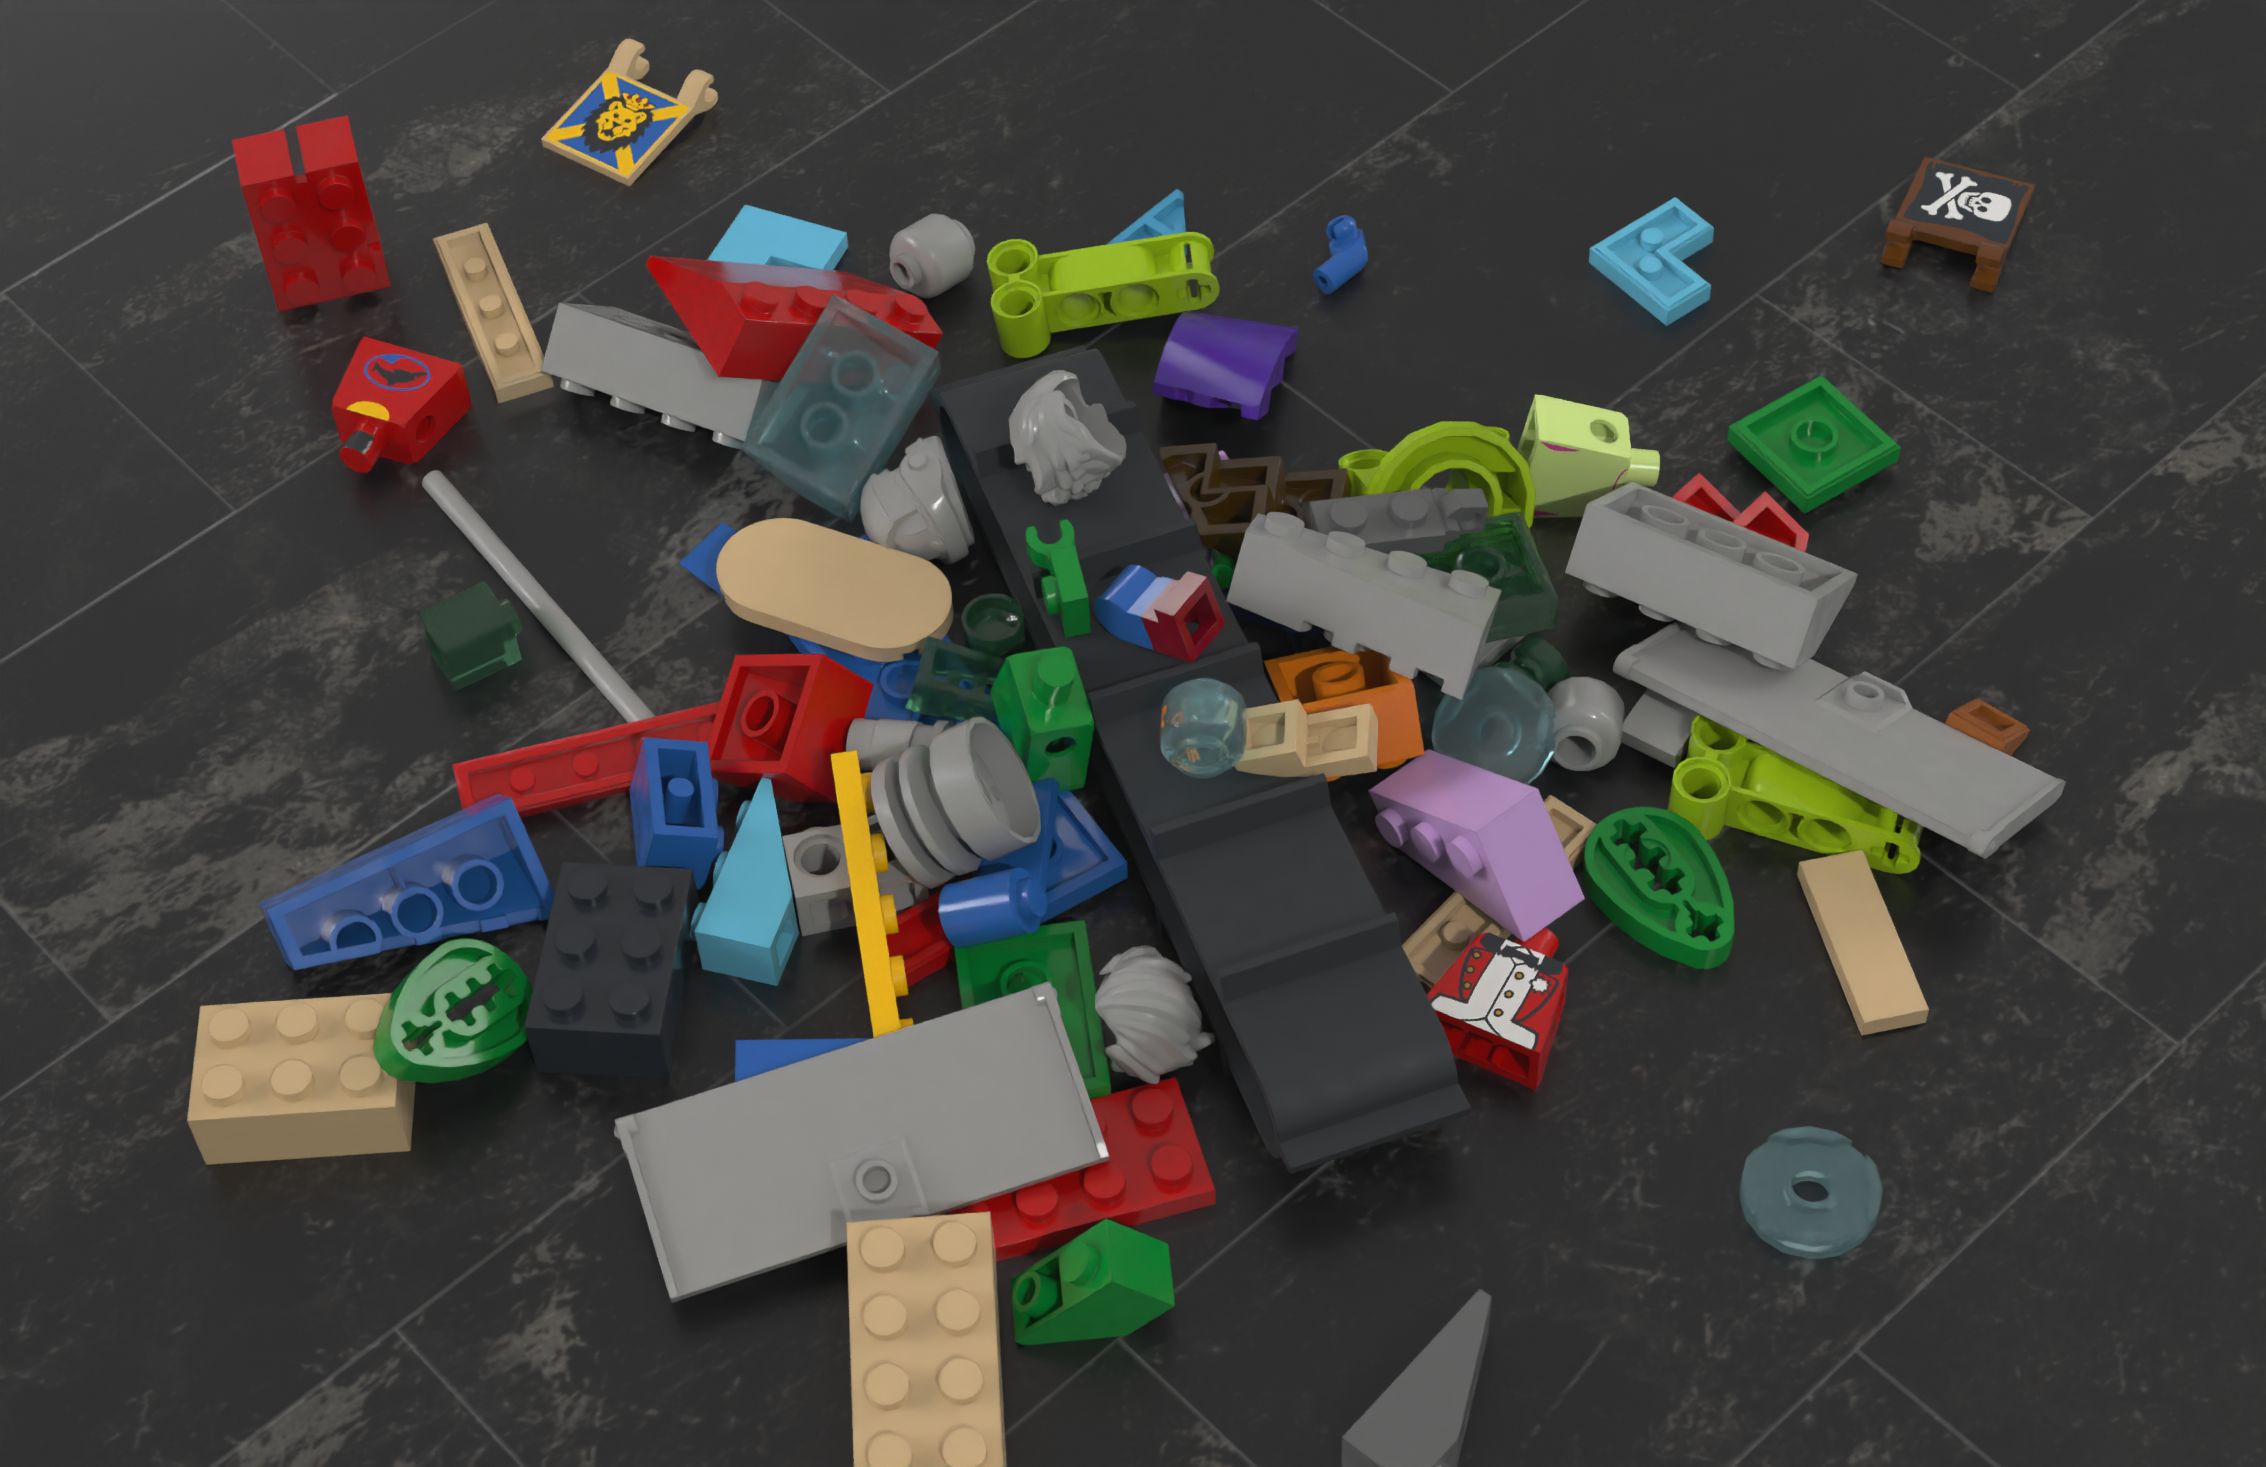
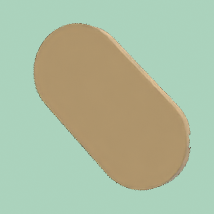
M774 518L751 524L738 531L726 542L717 559L716 574L720 591L733 613L749 622L876 662L904 660L903 654L911 653L919 649L920 655L935 647L945 637L953 620L950 584L942 571L931 562L915 555L886 548L880 544L803 520Z

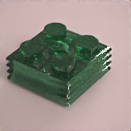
M1512 512L1486 518L1484 532L1461 534L1459 539L1445 543L1442 552L1416 554L1427 562V567L1449 574L1454 570L1473 572L1487 579L1489 582L1488 586L1502 590L1485 643L1512 637H1522L1530 633L1556 627L1555 620L1557 619L1556 612L1559 599L1524 515L1521 512Z

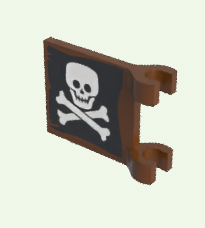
M1924 156L1896 218H1892L1889 222L1885 234L1887 243L1881 255L1880 263L1903 269L1913 240L1976 255L1975 263H1978L1971 279L1970 287L1993 293L2006 255L2032 198L2035 185Z

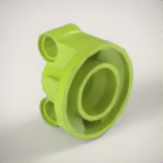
M1441 421L1410 433L1390 452L1373 449L1359 450L1342 456L1338 461L1339 469L1347 468L1351 482L1350 497L1417 490L1434 474L1451 468V475L1445 488L1447 493L1453 489L1483 490L1489 507L1484 532L1461 534L1459 539L1445 543L1442 552L1416 554L1427 562V567L1451 574L1454 570H1464L1476 573L1484 578L1491 576L1517 553L1533 523L1536 489L1527 461L1511 445L1509 432L1502 428L1485 427L1473 421Z

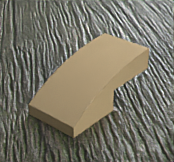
M1299 699L1236 711L1233 764L1237 771L1259 775L1309 778L1324 773L1325 777H1335L1377 771L1378 717L1370 703L1307 715Z

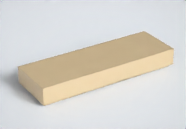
M1863 850L1799 862L1797 877L1861 1036L1926 1023L1929 1008Z

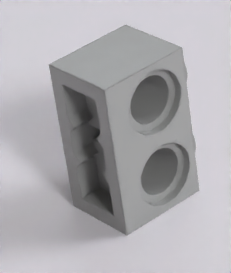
M876 815L869 817L870 834L883 832ZM841 824L830 827H813L800 833L782 836L802 936L856 926ZM884 836L887 860L889 861V872L877 873V882L880 895L893 893L897 916L927 899L929 893L928 887L917 882L900 864Z

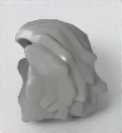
M1053 370L1038 379L1021 396L1009 417L1010 440L1015 452V463L1017 465L1026 464L1027 471L1032 472L1035 493L1041 495L1044 502H1049L1054 506L1065 504L1069 500L1078 501L1082 497L1087 496V493L1098 489L1102 479L1108 477L1110 472L1121 465L1123 459L1126 458L1127 445L1124 436L1119 434V431L1113 424L1108 422L1107 414L1102 404L1097 403L1089 406L1085 403L1081 394L1079 380L1073 373L1064 370Z
M1148 945L1132 947L1123 954H1116L1100 971L1099 974H1106L1095 995V1009L1105 1021L1104 1031L1107 1045L1105 1049L1106 1054L1109 1056L1107 1065L1110 1070L1119 1073L1125 1072L1127 1075L1142 1079L1149 1084H1158L1160 1075L1180 1067L1192 1065L1193 1061L1198 1057L1196 1052L1215 1043V1034L1203 1031L1202 1012L1194 1000V992L1186 985L1192 980L1191 975L1185 972L1176 962L1162 957L1154 947Z

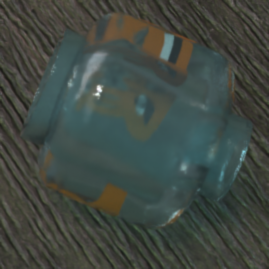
M1211 678L1188 680L1172 688L1163 700L1161 713L1160 749L1165 759L1184 774L1203 779L1216 777L1236 766L1243 757L1246 746L1247 706L1242 695L1229 684Z

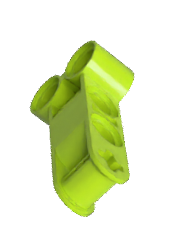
M1182 232L1045 255H1038L1036 247L1029 241L1010 239L1000 242L989 252L987 266L994 292L991 297V307L1001 348L1009 356L1029 358L1038 355L1046 349L1050 343L1051 333L1180 313L1207 307L1216 300L1220 289L1219 282L1216 276L1212 274L1210 265L1214 257V246L1208 237L1197 232ZM1186 244L1190 245L1192 258L1190 263H1186L1184 250ZM1191 279L1196 281L1197 297H1192Z
M1701 714L1696 716L1691 726L1686 760L1679 763L1673 773L1668 811L1674 812L1692 823L1706 841L1719 835L1724 825L1829 856L1863 850L1870 868L1888 873L1904 874L1917 868L1921 860L1918 844L1924 826L1900 816L1898 813L1763 745L1748 741L1749 738ZM1897 827L1901 828L1900 833L1895 832ZM1891 843L1898 845L1893 859L1888 858Z

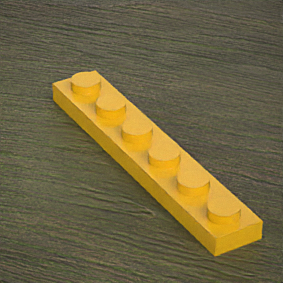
M857 750L831 754V762L872 1031L875 1038L913 1026L914 1024L913 1018L899 1020L896 997L907 996L908 987L903 955L889 957L886 935L896 934L899 931L893 893L880 895L877 882V873L889 872L883 832L870 834L867 813L875 812L871 796L872 772L860 773Z

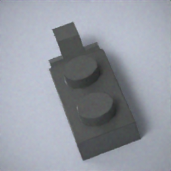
M1431 488L1311 501L1309 502L1307 521L1310 530L1326 535L1332 531L1350 533L1364 540L1366 543L1365 547L1386 554H1390L1391 551H1405L1416 555L1442 552L1445 543L1459 539L1461 534L1484 532L1489 507L1482 489H1453L1447 493L1444 488H1434L1432 490Z

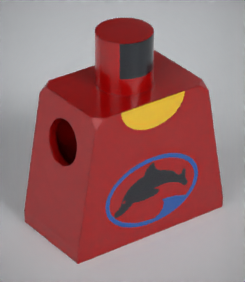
M363 337L332 400V412L340 439L344 443L339 451L341 460L349 468L360 473L369 472L380 456L406 464L419 462L472 406L462 364Z

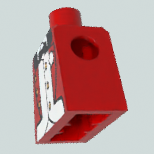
M1545 927L1525 942L1518 937L1515 942H1511L1489 932L1479 934L1427 993L1446 1033L1453 1056L1534 1090H1537L1541 1083L1566 1000L1569 969L1563 962L1552 958L1559 947L1558 938L1552 931Z

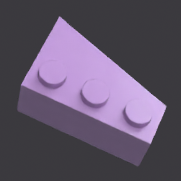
M1428 749L1424 752L1425 755L1416 757L1369 790L1379 813L1375 817L1376 825L1389 844L1399 848L1523 942L1530 939L1585 899L1538 788Z

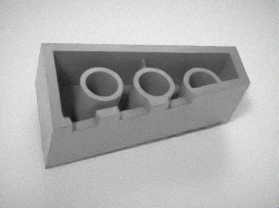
M1270 512L1267 516L1260 513L1256 515L1245 532L1227 602L1299 632L1309 631L1312 625L1325 629L1323 635L1331 642L1332 646L1351 654L1373 649L1385 654L1391 661L1389 670L1410 679L1417 677L1418 671L1428 672L1444 679L1441 692L1460 700L1463 699L1481 659L1502 590L1488 586L1489 582L1487 579L1473 572L1454 570L1449 574L1427 567V562L1422 557L1413 553L1391 551L1390 554L1367 548L1365 547L1366 543L1364 540L1350 533L1332 531L1326 535L1304 528V522L1290 514Z

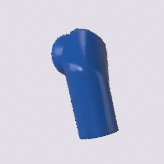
M1348 215L1334 218L1326 227V233L1331 239L1329 243L1331 258L1313 272V280L1316 286L1325 294H1332L1365 267L1368 260L1365 235L1362 229L1357 228L1354 218Z

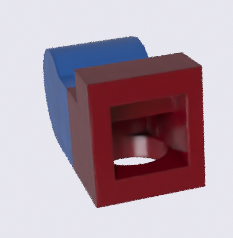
M1129 565L1123 569L1099 596L1093 606L1095 615L1100 623L1115 637L1190 663L1197 659L1226 625L1208 577L1188 571L1178 581L1163 576L1159 578L1141 566ZM1185 623L1199 624V627L1190 636Z

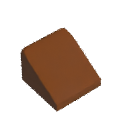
M1978 698L1950 712L1945 723L2010 756L2026 739L2030 731L2027 725Z

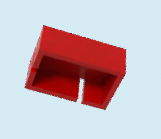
M348 115L296 126L306 174L294 175L284 129L232 140L241 188L278 311L391 287L382 243Z

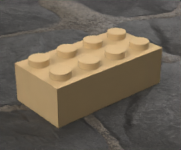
M990 1212L846 1222L854 1467H1007L996 1254Z

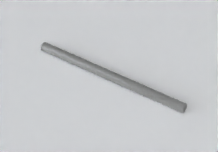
M439 470L429 472L423 478L422 487L628 723L656 717Z

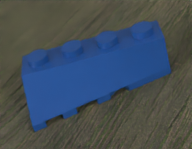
M496 794L259 902L258 905L285 963L294 970L377 954L385 950L410 945L418 946L443 941L445 938L507 928L510 925L535 920H548L555 894L512 798Z

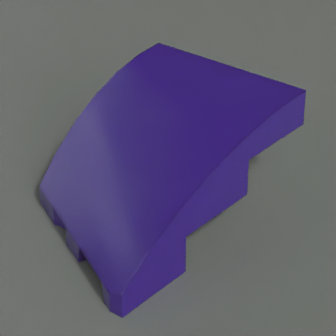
M1192 311L1183 312L1176 321L1165 345L1154 379L1152 394L1190 402L1206 408L1241 409L1242 417L1259 420L1268 413L1271 389L1282 382L1285 358L1296 352L1299 329Z

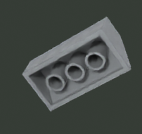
M559 303L541 371L561 377L560 387L565 390L586 396H594L595 390L612 395L610 405L639 414H644L647 407L663 413L661 423L691 432H694L696 426L699 425L714 431L713 441L744 450L747 448L748 442H771L812 384V382L718 377L689 332L616 307Z
M1630 482L1587 503L1565 571L1569 575L1584 580L1583 587L1594 594L1610 598L1618 597V595L1640 604L1639 610L1651 618L1661 621H1674L1676 619L1695 627L1696 635L1703 640L1724 646L1733 643L1754 652L1753 658L1760 664L1778 670H1787L1789 667L1795 669L1815 655L1851 592L1858 576L1857 573L1634 482Z

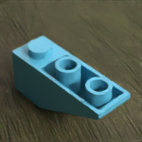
M762 777L752 801L745 800L739 809L736 820V838L730 851H722L717 859L713 875L714 888L707 903L700 902L696 907L692 917L690 936L693 941L697 942L703 970L777 986L799 931L772 781Z

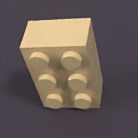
M392 993L200 1006L187 1122L206 1165L411 1151L415 1082L400 1081L388 1075L380 1067L373 1050L379 1018ZM419 1038L412 1043L407 1041L402 1044L410 1052L418 1046Z

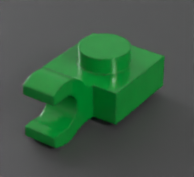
M1066 519L1060 521L1061 539L1054 544L1042 543L1038 539L1035 526H1031L1026 529V545L1030 560L1035 565L1045 568L1051 573V576L1041 578L1048 616L1060 614L1065 637L1069 638L1091 633L1088 594L1075 548L1074 529L1072 524Z

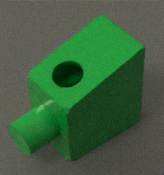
M1061 646L1014 654L1007 657L990 692L1002 733L1016 750L1032 783L1054 778L1059 784V792L1084 788L1094 723L1072 650L1069 647ZM1051 741H1053L1051 750L1056 753L1045 751L1046 746Z

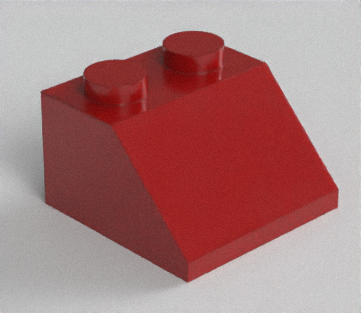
M824 654L735 655L708 739L712 778L756 791L763 777L771 779L775 797L792 802L837 803L831 754L846 752L849 728L855 718L865 719L866 709L874 684Z

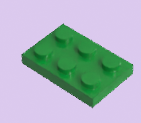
M1085 920L1041 925L1031 934L966 949H958L954 946L962 1010L1050 981L1058 994L1057 1002L1061 1011L1062 1022L1089 1099L1111 1094L1100 1015L1095 1009L1096 988Z

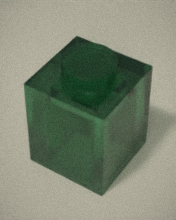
M485 581L417 612L428 652L454 691L460 690L522 660L516 635L523 632L519 616L507 598L501 601L497 600Z

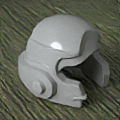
M932 436L926 439L920 437L915 443L905 449L906 456L902 460L900 467L893 471H889L886 468L879 475L874 473L870 476L863 487L861 495L860 513L865 533L873 543L880 544L888 549L892 548L915 555L927 561L935 558L945 565L954 564L968 555V547L974 544V532L940 437Z

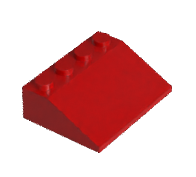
M650 256L646 263L647 268L718 377L916 388L943 335V332L927 311L926 305L917 296L845 271Z

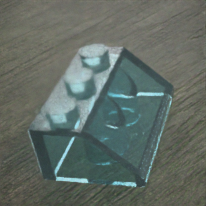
M833 294L741 446V449L799 495L852 523L860 509L863 487L872 474L879 475L883 471L929 394L928 390L932 389L941 373L939 352Z

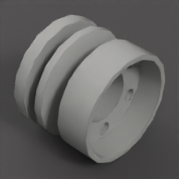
M982 716L970 718L935 735L930 748L925 745L912 746L904 750L902 756L890 757L877 763L871 774L872 801L877 820L887 843L908 873L917 882L930 889L941 887L954 881L957 875H964L977 870L982 857L988 861L1001 859L1035 843L1041 832L1040 808L1035 789L1022 760L1011 742L999 728Z

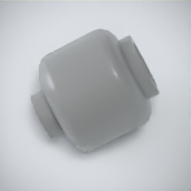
M930 214L899 231L893 237L890 243L891 274L899 286L918 297L930 299L938 296L965 280L971 273L975 254L973 238L969 230L961 222L951 219L946 215Z
M1571 677L1558 682L1546 695L1538 727L1539 744L1547 758L1560 767L1573 771H1592L1609 763L1616 756L1622 740V727L1625 720L1623 700L1614 688L1604 681L1591 677Z

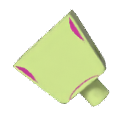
M1545 395L1534 396L1517 449L1519 454L1528 463L1536 489L1533 518L1583 517L1587 503L1622 487L1623 484L1634 482L1648 487L1656 485L1660 470L1659 452L1656 450L1631 448L1628 418L1622 413Z

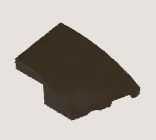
M1216 443L1160 447L1159 454L1162 463L1189 517H1194L1198 527V534L1203 544L1236 560L1239 557L1245 532L1258 513L1266 516L1270 512L1290 514L1302 520L1304 528L1310 529L1307 521L1309 502L1350 497L1351 482L1347 468L1286 473L1281 456L1221 460Z

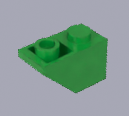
M1104 1219L1011 1279L1015 1341L1026 1346L1127 1336L1175 1306L1168 1244L1108 1219Z

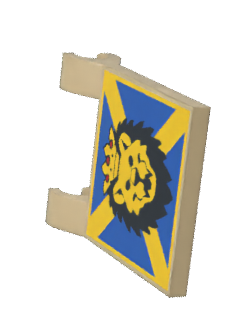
M625 39L615 51L607 70L542 137L543 147L630 187L696 114L708 111L716 104L718 94L715 90L708 87L713 83L714 78L711 74L702 70H693L687 76L677 99L636 81L647 74L650 65L646 59L639 56L645 51L644 45L632 39Z

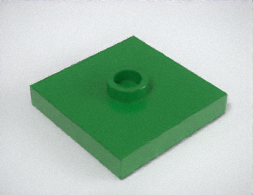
M1822 375L1730 425L1727 435V441L1804 514L1896 463L1899 459L1901 448Z

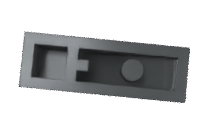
M1480 1288L1342 1437L1341 1467H1457L1489 1333L1492 1296Z

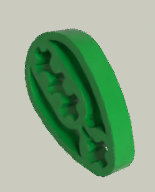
M1655 807L1623 809L1607 816L1594 827L1585 845L1583 882L1589 897L1595 905L1630 937L1661 956L1696 969H1711L1724 963L1728 959L1733 945L1735 932L1734 902L1722 866L1715 852L1700 831L1678 814ZM1622 838L1626 842L1616 846L1617 839ZM1639 842L1638 858L1643 865L1647 867L1655 864L1658 865L1656 878L1664 889L1653 891L1655 877L1648 869L1634 870L1636 856L1629 847V844ZM1673 887L1677 888V892L1674 895L1665 890ZM1692 929H1697L1702 935L1692 938ZM1715 933V940L1711 942L1703 936Z
M464 938L442 944L423 959L391 994L379 1018L373 1044L377 1062L388 1075L400 1081L439 1083L460 1080L485 1072L507 1059L528 1039L525 1023L533 992L530 981L513 959L500 949L486 942ZM494 984L499 991L483 1005L473 1008L463 1019L452 1022L447 1017V1013L454 1010L465 998L473 997L484 986ZM419 1037L425 1038L416 1049L410 1052L402 1044L407 1041L412 1043Z

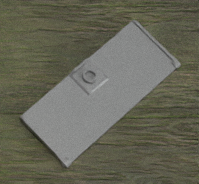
M1678 620L1639 644H1634L1621 652L1613 665V672L1627 680H1633L1966 847L1968 851L1984 859L1993 854L2000 845L2054 804L2061 796L2066 781L2060 778H2055L1913 709L1903 689L1866 671L1847 677L1812 659H1808L1795 669L1790 667L1787 670L1773 669L1757 662L1753 658L1754 652L1733 643L1724 646L1705 641L1696 635L1695 627Z
M1050 981L653 1109L615 1119L614 1134L621 1140L626 1159L629 1160L671 1302L680 1301L681 1299L847 1246L846 1222L939 1216L1109 1161V1154L1062 1022V1015L1057 1002L1058 994Z

